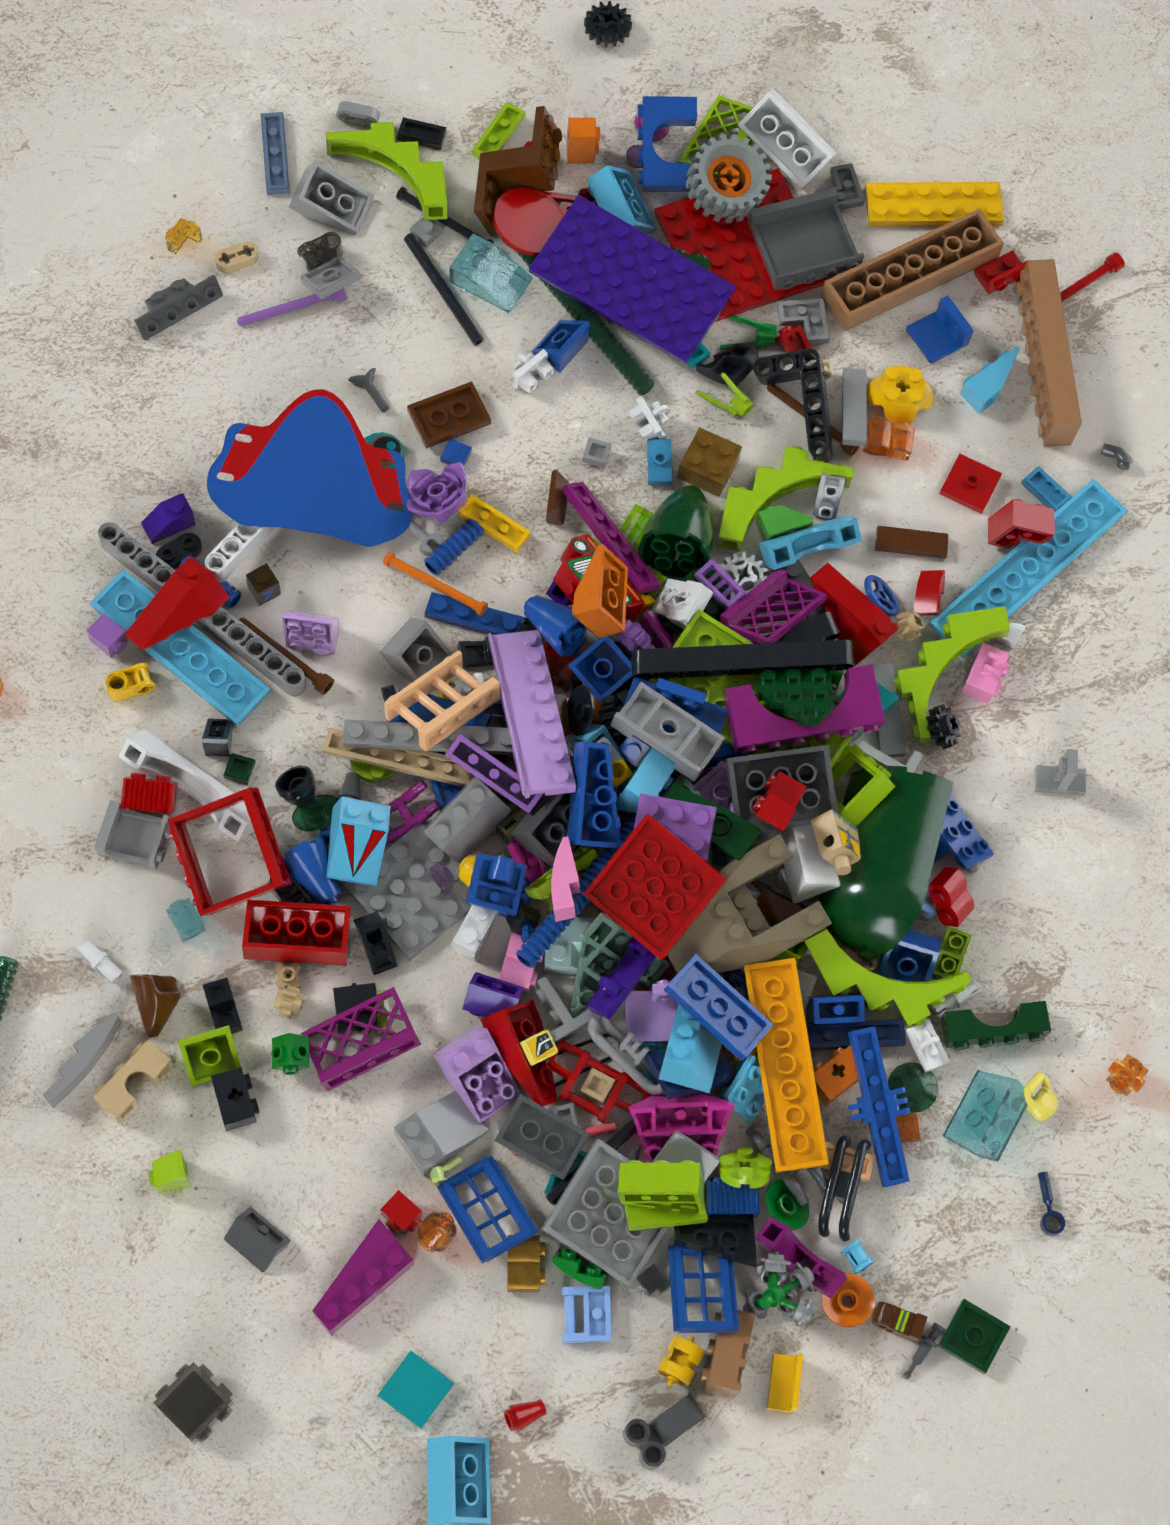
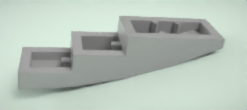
M116 1012L73 1044L78 1054L58 1069L63 1079L43 1094L52 1108L80 1084L109 1047L121 1024V1020Z

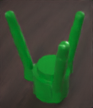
M729 316L730 320L756 328L755 338L759 339V341L738 344L767 348V343H774L776 325L761 323L742 316ZM735 344L721 345L720 349L725 350Z

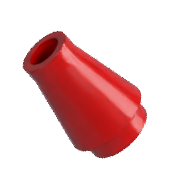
M541 1399L509 1405V1409L504 1410V1417L511 1431H521L547 1414Z

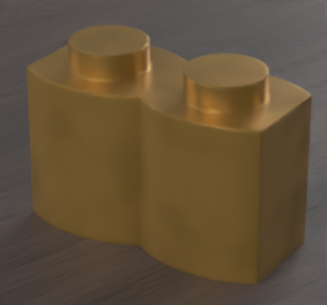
M534 1235L508 1250L507 1292H540V1285H545V1269H540V1258H545V1242H540V1235Z

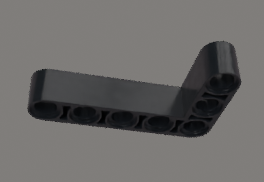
M804 349L757 359L753 364V371L758 381L763 385L801 380L808 450L813 460H821L825 463L830 462L833 457L824 365L818 352L814 349ZM816 360L813 365L806 366L809 361ZM793 364L791 369L784 370L786 365ZM770 368L767 374H761L764 369ZM812 382H819L816 387L809 388ZM816 403H820V404H821L818 409H816V410H812V409H811L814 404H816ZM823 425L820 431H813L816 426ZM821 447L826 448L823 453L816 454L817 449Z

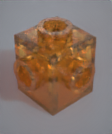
M1127 1054L1121 1061L1116 1058L1107 1071L1111 1074L1107 1077L1106 1081L1110 1083L1113 1091L1127 1096L1132 1091L1137 1093L1146 1082L1142 1078L1149 1070L1139 1060Z

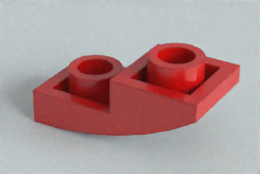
M945 570L921 571L915 593L913 613H917L919 616L940 614L941 594H944Z

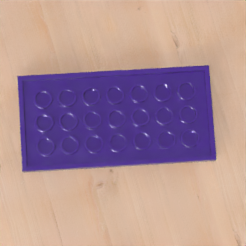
M579 194L529 267V273L687 365L736 290V286Z

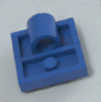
M477 853L466 904L516 916L527 865L516 863L515 860L506 857Z

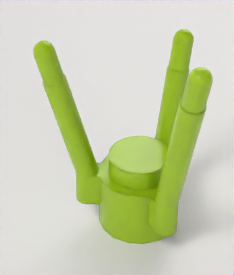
M722 373L721 377L736 394L730 401L732 407L696 390L695 393L728 411L733 417L737 414L744 417L755 405L745 395L739 385L736 387L725 373Z

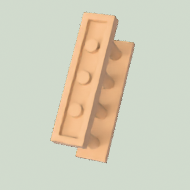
M458 650L397 694L390 696L384 702L385 719L390 721L398 715L402 716L418 729L419 746L427 752L500 699V682L492 677L485 683H480L463 669L462 652ZM455 675L471 687L473 691L466 696H462L445 682ZM437 688L455 704L448 709H443L429 698L427 694ZM418 701L437 717L425 723L408 708Z

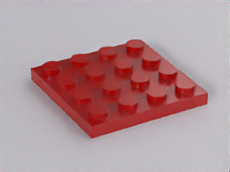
M647 813L583 895L656 957L664 960L728 879Z

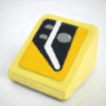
M548 1030L539 1032L520 1042L531 1066L558 1053V1049Z

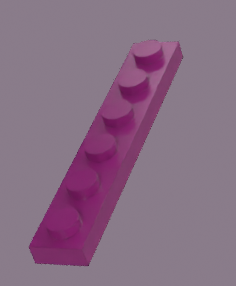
M584 482L565 484L562 489L563 494L600 543L607 547L628 567V580L639 594L657 591L660 582Z

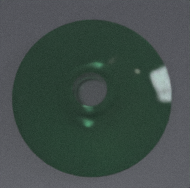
M317 795L310 805L306 807L298 806L292 815L295 827L308 832L327 827L331 824L332 809L338 799L332 795Z

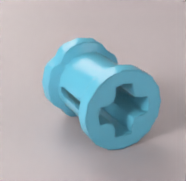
M860 1239L854 1241L840 1252L852 1264L855 1274L862 1272L875 1262L873 1258L868 1257L862 1248Z

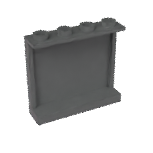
M836 188L750 210L747 223L774 290H786L798 284H810L817 279L832 278L837 274L862 264L864 254H858L837 205L839 194Z

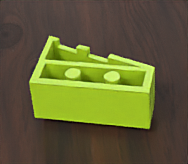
M638 1160L620 1163L618 1194L621 1204L655 1208L656 1203L670 1205L671 1211L679 1212L680 1207L696 1209V1214L704 1215L705 1184L700 1163H695L691 1160H684L680 1163H669L664 1160H657L654 1163H642Z

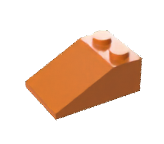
M603 544L597 546L574 593V604L572 605L573 616L598 638L624 632L628 567Z

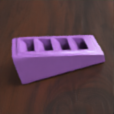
M712 558L694 574L700 583L713 592L712 597L725 611L746 595V591ZM714 569L715 573L707 580L704 576ZM720 576L722 580L713 586L712 583ZM727 584L728 588L721 594L719 590ZM733 591L735 595L728 601L726 597Z

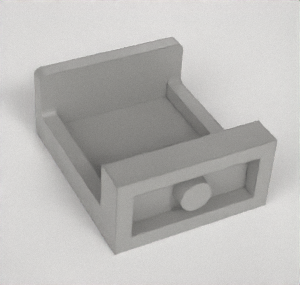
M110 800L94 846L97 855L156 870L158 863L163 862L166 854V848H164L166 839L170 840L169 833L171 831L167 821L170 817L164 815L163 818L122 809L119 802Z

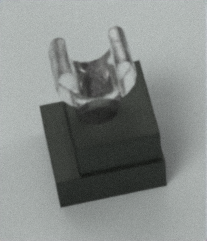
M653 1264L637 1277L640 1286L636 1289L627 1290L623 1297L626 1298L628 1295L634 1294L637 1297V1302L632 1305V1309H635L640 1305L645 1295L648 1294L650 1296L656 1290L663 1294L670 1288V1284L656 1265Z

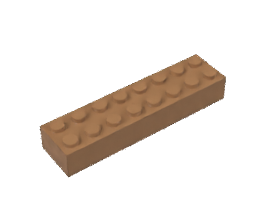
M979 208L824 281L821 297L845 332L998 258L1004 242Z
M1055 259L1027 260L1024 270L1020 272V280L1016 282L1015 292L1016 296L1020 297L1018 310L1019 315L1023 316L1022 335L1026 336L1027 341L1025 344V354L1030 359L1028 373L1033 378L1031 391L1032 396L1036 397L1035 416L1039 417L1040 421L1038 435L1039 438H1042L1044 447L1071 445L1082 424Z

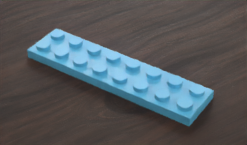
M123 569L90 602V605L100 615L104 613L122 629L127 631L154 598L155 594ZM193 625L187 629L182 628L164 641L144 650L237 727L271 693V689Z

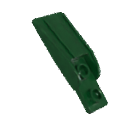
M673 783L663 795V798L717 807L710 845L736 860H740L762 833L759 827L698 794H693L678 783Z

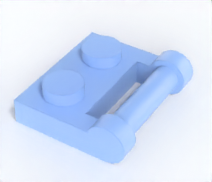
M591 1286L562 1287L561 1295L564 1297L565 1334H562V1343L611 1342L610 1286H603L602 1289ZM576 1296H583L584 1333H576Z

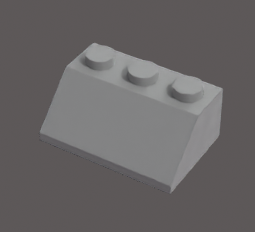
M474 776L423 829V832L440 849L460 864L512 809L484 782Z

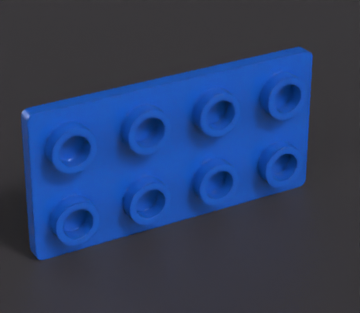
M637 677L633 679L624 706L630 700L640 682H643L721 734L727 717L726 708L705 701L707 694L661 678L658 679L657 684ZM670 725L662 726L667 733L675 732L674 728Z
M950 794L934 863L940 861L950 852L960 867L966 869L991 858L994 853L976 830L974 824L962 811L958 802Z

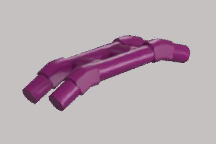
M423 780L387 804L390 806V814L398 810L405 822L394 829L389 825L385 847L415 826L427 821L441 808L439 802L434 800L414 816L406 804L415 800L419 794L428 788Z

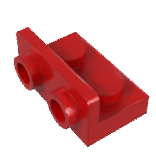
M1012 250L976 268L974 275L988 294L995 291L1000 292L1014 281L1019 282L1020 272L1024 270L1027 261L1022 263Z

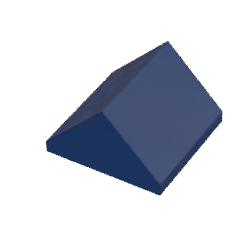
M559 320L532 350V353L537 355L544 349L548 353V361L556 371L561 373L588 342L589 322Z

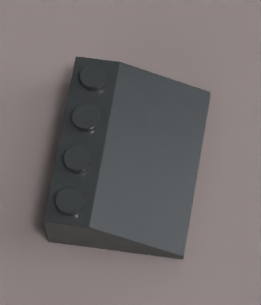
M828 745L727 758L725 760L733 812L759 827L762 831L773 830V828L754 818L755 811L752 810V807L759 796H765L768 789L764 786L771 774L776 776L778 772H782L807 786L786 828L810 825V820L830 810L838 814Z

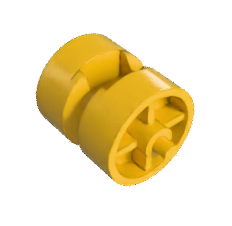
M674 1335L667 1348L669 1355L663 1356L657 1372L668 1379L667 1385L672 1387L673 1383L688 1387L695 1374L693 1367L699 1366L705 1351L693 1342L694 1336L690 1335L689 1339Z

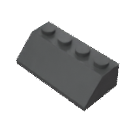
M571 760L570 762L573 770V760ZM544 793L530 813L526 814L511 833L528 852L552 867L563 837H567L571 793L545 796ZM570 845L571 850L573 851L577 845Z

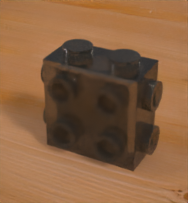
M193 1362L190 1366L185 1364L175 1374L177 1379L170 1386L165 1384L155 1394L157 1399L153 1403L195 1445L198 1441L203 1443L213 1432L211 1427L218 1420L223 1422L232 1413L231 1406L234 1403L230 1399L233 1393L223 1383L217 1386L211 1380L214 1374L203 1363L198 1367Z

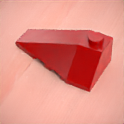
M190 556L170 576L126 631L125 636L144 651L169 638L171 634L178 630L189 628L192 626V623L203 617L206 619L212 616L229 599V595L213 575Z
M826 563L810 577L814 589L827 594V600L821 605L824 606L826 612H831L841 635L837 640L852 641L855 666L898 630L895 624L877 605L873 604L867 596L831 564Z

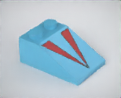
M341 797L332 809L326 878L373 887L377 886L389 830L390 806L348 797Z

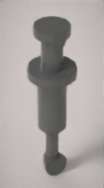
M934 1322L928 1337L922 1335L921 1339L924 1341L912 1357L913 1363L907 1372L903 1373L902 1378L909 1379L915 1367L922 1364L931 1348H937L938 1345L934 1341L940 1332L944 1333L945 1329Z

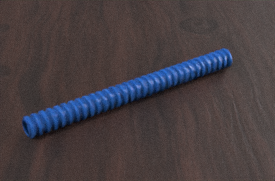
M672 772L670 776L674 778L666 791L661 789L658 795L663 797L680 776L679 774ZM634 813V817H630L629 822L625 823L624 828L620 829L623 843L634 830L637 813ZM605 848V851L603 850L595 862L591 863V868L586 869V874L581 875V880L579 879L580 893L572 894L576 915L581 912L580 909L585 908V903L590 902L583 893L618 849ZM552 909L551 914L547 915L546 920L541 922V926L536 928V932L531 934L532 938L526 940L527 944L521 946L522 950L516 952L519 961L527 967L534 968L536 966L535 962L541 960L540 956L546 954L545 950L551 948L550 944L556 942L555 938H559L561 936L560 932H564L566 930L565 926L568 927L575 918L555 922Z

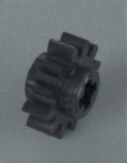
M615 695L603 697L601 700L603 707L599 710L600 724L605 725L613 740L622 739L625 735L610 725L614 715L620 712L624 705H618V698H615Z
M942 704L929 709L930 716L926 717L928 721L927 729L930 732L931 739L936 740V746H942L943 749H947L959 744L957 738L961 737L959 733L960 724L957 715L951 713V707L946 708Z

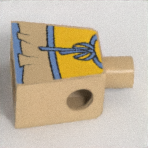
M830 810L810 821L821 857L835 867L836 874L846 875L851 872L850 865L861 859L858 830L835 811Z

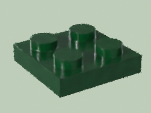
M962 1299L937 1347L980 1373L986 1374L1011 1326L968 1300Z

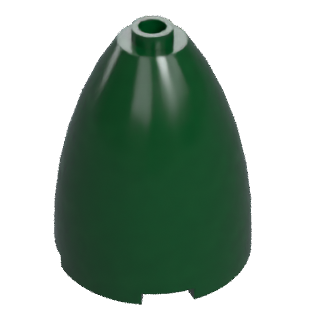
M692 485L684 486L667 497L650 518L640 540L638 554L646 565L661 572V575L668 579L682 581L688 573L697 568H702L711 559L714 539L712 514L708 501L699 488ZM676 553H679V559L674 561Z

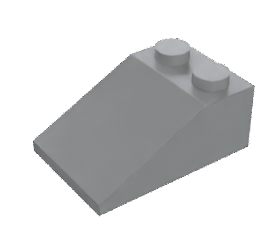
M315 160L305 169L289 208L310 220L357 235L374 195Z
M456 1091L415 1112L394 1127L395 1136L423 1176H426L434 1167L442 1165L489 1132L483 1122L478 1123Z

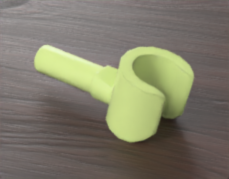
M458 1156L442 1167H434L429 1173L431 1184L435 1186L446 1180L444 1173L461 1163L462 1159Z

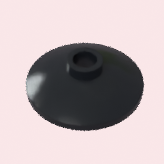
M579 685L572 691L567 704L570 731L574 735L585 734L596 713L591 690L587 686Z

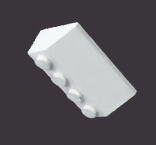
M774 89L770 90L738 124L801 189L836 154L833 148Z

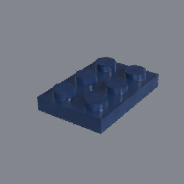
M666 1049L647 1053L645 1061L668 1100L703 1092L658 1079ZM721 1049L711 1089L731 1085L737 1075Z

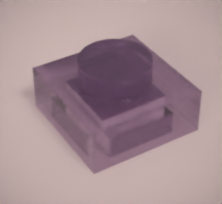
M438 862L431 866L430 877L446 895L453 890V874L446 866L442 868Z

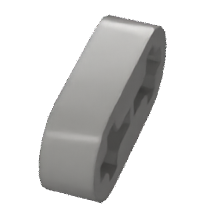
M343 101L339 103L336 116L342 122L371 128V123H378L380 112L371 106Z

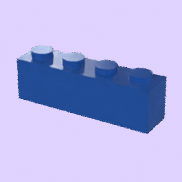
M577 742L574 746L572 770L576 792L570 794L567 830L570 845L619 849L623 844V840H621V823L616 807L617 796L612 781L614 776L609 744Z

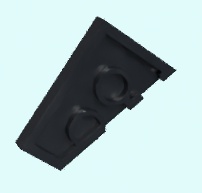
M707 1216L708 1220L706 1223L673 1226L675 1245L756 1268L757 1257L753 1216Z

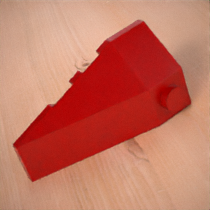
M533 999L502 1009L481 1019L483 1028L488 1029L506 1066L531 1099L543 1107L558 1101L553 1074L547 1067L546 1060L531 1066L520 1044L525 1039L544 1031L542 1020Z

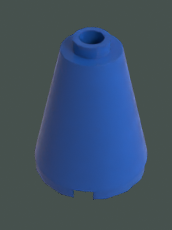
M539 595L530 597L525 602L524 615L560 656L564 657V654L568 657L573 655L585 643L587 638L584 637V634L589 629L573 616L571 607Z
M318 834L315 836L317 841L310 842L308 839L284 853L285 857L282 858L287 871L317 904L333 905L339 901L338 895L341 894L338 880L326 878L329 851L323 835Z

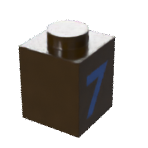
M267 563L246 574L247 587L260 606L281 595L279 581Z

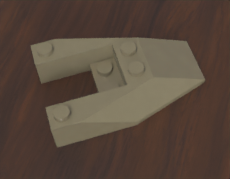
M780 834L745 853L740 860L735 859L718 870L728 879L727 882L667 955L677 973L695 954L717 973L743 969L744 965L767 962L823 931L832 924L818 901L770 928L750 894L746 884L785 864L792 857Z

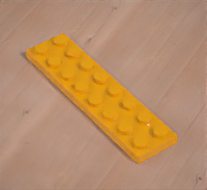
M795 958L744 965L749 1003L774 1024L759 1041L756 1048L776 1173L829 1166Z

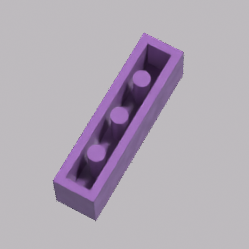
M460 733L445 752L448 758L528 813H530L543 794H531L530 798H525L522 795L518 773Z

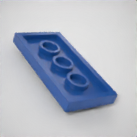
M697 954L689 960L664 988L667 994L741 1061L749 1055L774 1025Z

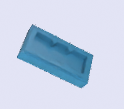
M671 439L647 440L648 485H672Z
M1039 466L1021 482L1045 507L1054 509V513L1072 498Z

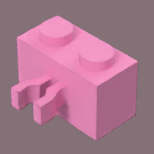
M982 642L961 693L987 704L992 696L997 697L1002 686L1001 683H998L1000 676L1005 677L1010 667V663H1007L1009 653Z

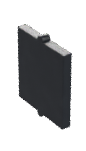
M353 983L352 986L333 988L336 1015L376 996V984L357 985ZM368 1010L360 1012L356 1021L368 1024L373 1012ZM376 1017L375 1022H374V1024H373V1026H376V1027H378V1019H377V1017ZM338 1023V1033L346 1032L349 1023ZM354 1025L352 1031L361 1033L366 1028Z

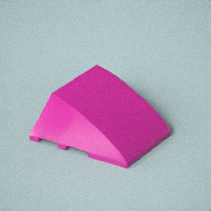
M690 1094L670 1100L667 1099L666 1095H652L630 1106L629 1110L648 1162L652 1163L675 1130H678L717 1156L718 1146L722 1135L725 1134L726 1124L735 1104L708 1094Z

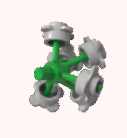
M774 1252V1254L769 1253L768 1258H761V1261H764L765 1264L757 1265L756 1271L761 1274V1281L768 1286V1289L764 1292H755L754 1289H748L745 1292L746 1304L743 1306V1311L755 1314L759 1319H764L767 1316L769 1307L777 1306L779 1312L784 1314L786 1321L790 1322L796 1319L799 1321L798 1325L800 1326L804 1320L809 1322L810 1318L814 1317L813 1311L815 1307L811 1306L813 1299L810 1298L807 1301L799 1298L798 1291L792 1288L796 1287L801 1292L805 1289L813 1292L812 1282L814 1281V1275L808 1267L802 1268L798 1262L795 1263L794 1267L796 1270L790 1273L792 1282L782 1288L779 1284L787 1279L786 1265H791V1262L784 1260V1255L778 1252Z

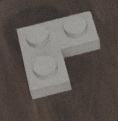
M823 298L779 301L777 303L780 326L803 325L804 334L810 344L829 343L830 335Z

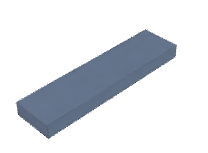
M283 112L261 113L267 195L289 194Z

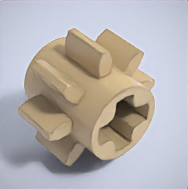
M909 610L896 616L898 622L894 624L898 630L895 633L900 639L906 638L908 642L922 636L919 630L924 628V624L917 613L911 614Z
M288 985L286 990L279 989L274 1001V1008L279 1009V1016L291 1019L292 1014H300L305 997L300 995V988Z

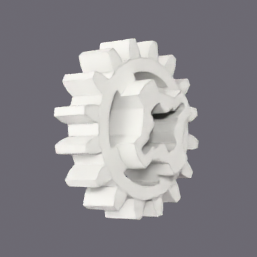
M745 552L739 558L736 553H733L732 560L726 557L724 564L719 565L736 583L746 574L743 580L738 583L746 591V594L767 578V568L761 569L763 561L761 560L756 563L754 561L755 555H752L749 559L746 558ZM733 591L729 594L730 599L735 595Z

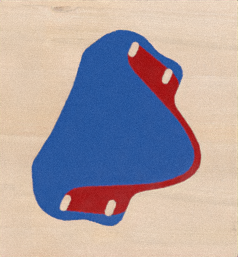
M324 389L311 390L302 394L268 426L261 427L244 423L231 425L226 432L222 451L210 467L207 476V490L211 500L222 512L244 526L294 529L333 536L365 547H373L394 540L403 534L409 527L413 512L409 511L406 503L411 498L405 483L406 467L402 455L393 450L369 445L344 402L334 393ZM237 434L249 435L252 441L249 443L238 441L235 439V436ZM380 461H393L396 463V467H382ZM220 472L232 474L234 479L233 481L220 480L217 478V474ZM390 502L402 504L404 510H391L388 508V504Z

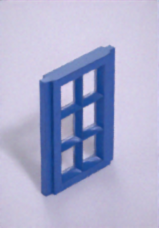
M493 1156L482 1159L444 1180L437 1186L438 1191L482 1264L489 1262L538 1233L536 1226ZM485 1171L494 1188L481 1195L472 1177ZM465 1181L469 1183L476 1195L475 1199L466 1204L462 1202L454 1188ZM497 1192L507 1210L494 1216L484 1199ZM480 1202L490 1219L477 1226L467 1208ZM511 1214L520 1231L507 1238L498 1220ZM493 1224L503 1241L490 1248L480 1230Z
M675 1244L668 1246L673 1332L733 1333V1331H739L733 1261L718 1257L719 1273H704L703 1256L713 1255ZM683 1256H698L699 1273H684ZM685 1279H700L701 1297H686ZM705 1279H720L721 1297H706ZM687 1303H701L703 1321H688ZM707 1303H722L723 1321H708Z

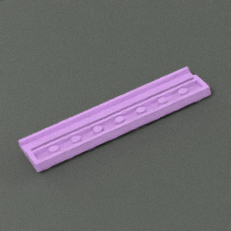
M533 630L498 635L488 633L496 677L500 682V695L522 795L525 798H530L531 794L545 793V796L576 792L575 779L540 632Z

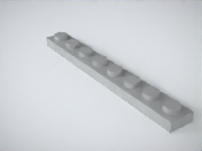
M345 719L342 742L344 747L424 751L419 746L418 729L410 723ZM461 726L428 750L446 752L460 733L489 754L514 755L508 728Z

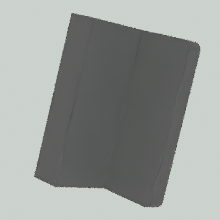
M249 1207L235 1219L224 1237L228 1244L261 1272H265L269 1268L274 1258L287 1248L291 1241L252 1207Z

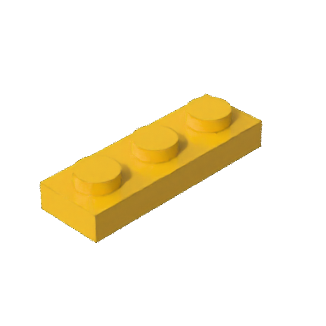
M473 494L458 511V516L466 521L468 519L475 520L480 524L484 533L516 554L531 536L529 530Z

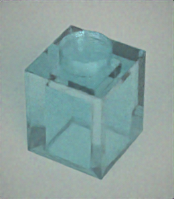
M190 898L176 900L169 906L170 908L166 909L168 917L183 943L206 931Z

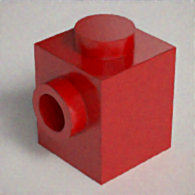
M399 1190L380 1209L381 1215L387 1220L385 1222L386 1226L395 1234L399 1231L404 1236L408 1231L413 1233L423 1222L420 1219L422 1217V1210Z

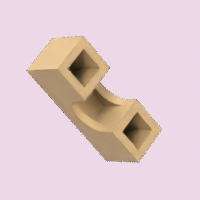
M149 1039L144 1044L140 1043L131 1053L132 1057L126 1063L122 1062L113 1072L114 1076L108 1083L103 1082L95 1091L96 1095L93 1099L96 1104L119 1124L138 1105L135 1098L128 1093L129 1084L138 1077H145L157 1085L174 1067L172 1059Z

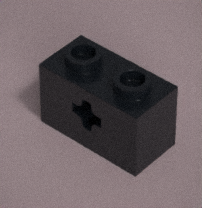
M242 1067L211 1075L226 1131L256 1123L255 1114L260 1112L256 1098L250 1099L248 1090L252 1089L253 1086L249 1073L244 1074ZM238 1093L240 1102L235 1103L233 1094Z

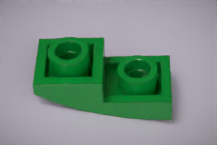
M569 1248L559 1249L552 1258V1263L561 1271L585 1285L602 1289L607 1282V1273L601 1271V1268L593 1264L583 1265L584 1259Z

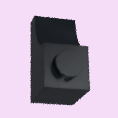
M376 911L354 919L359 940L373 975L398 967L384 922L379 913Z

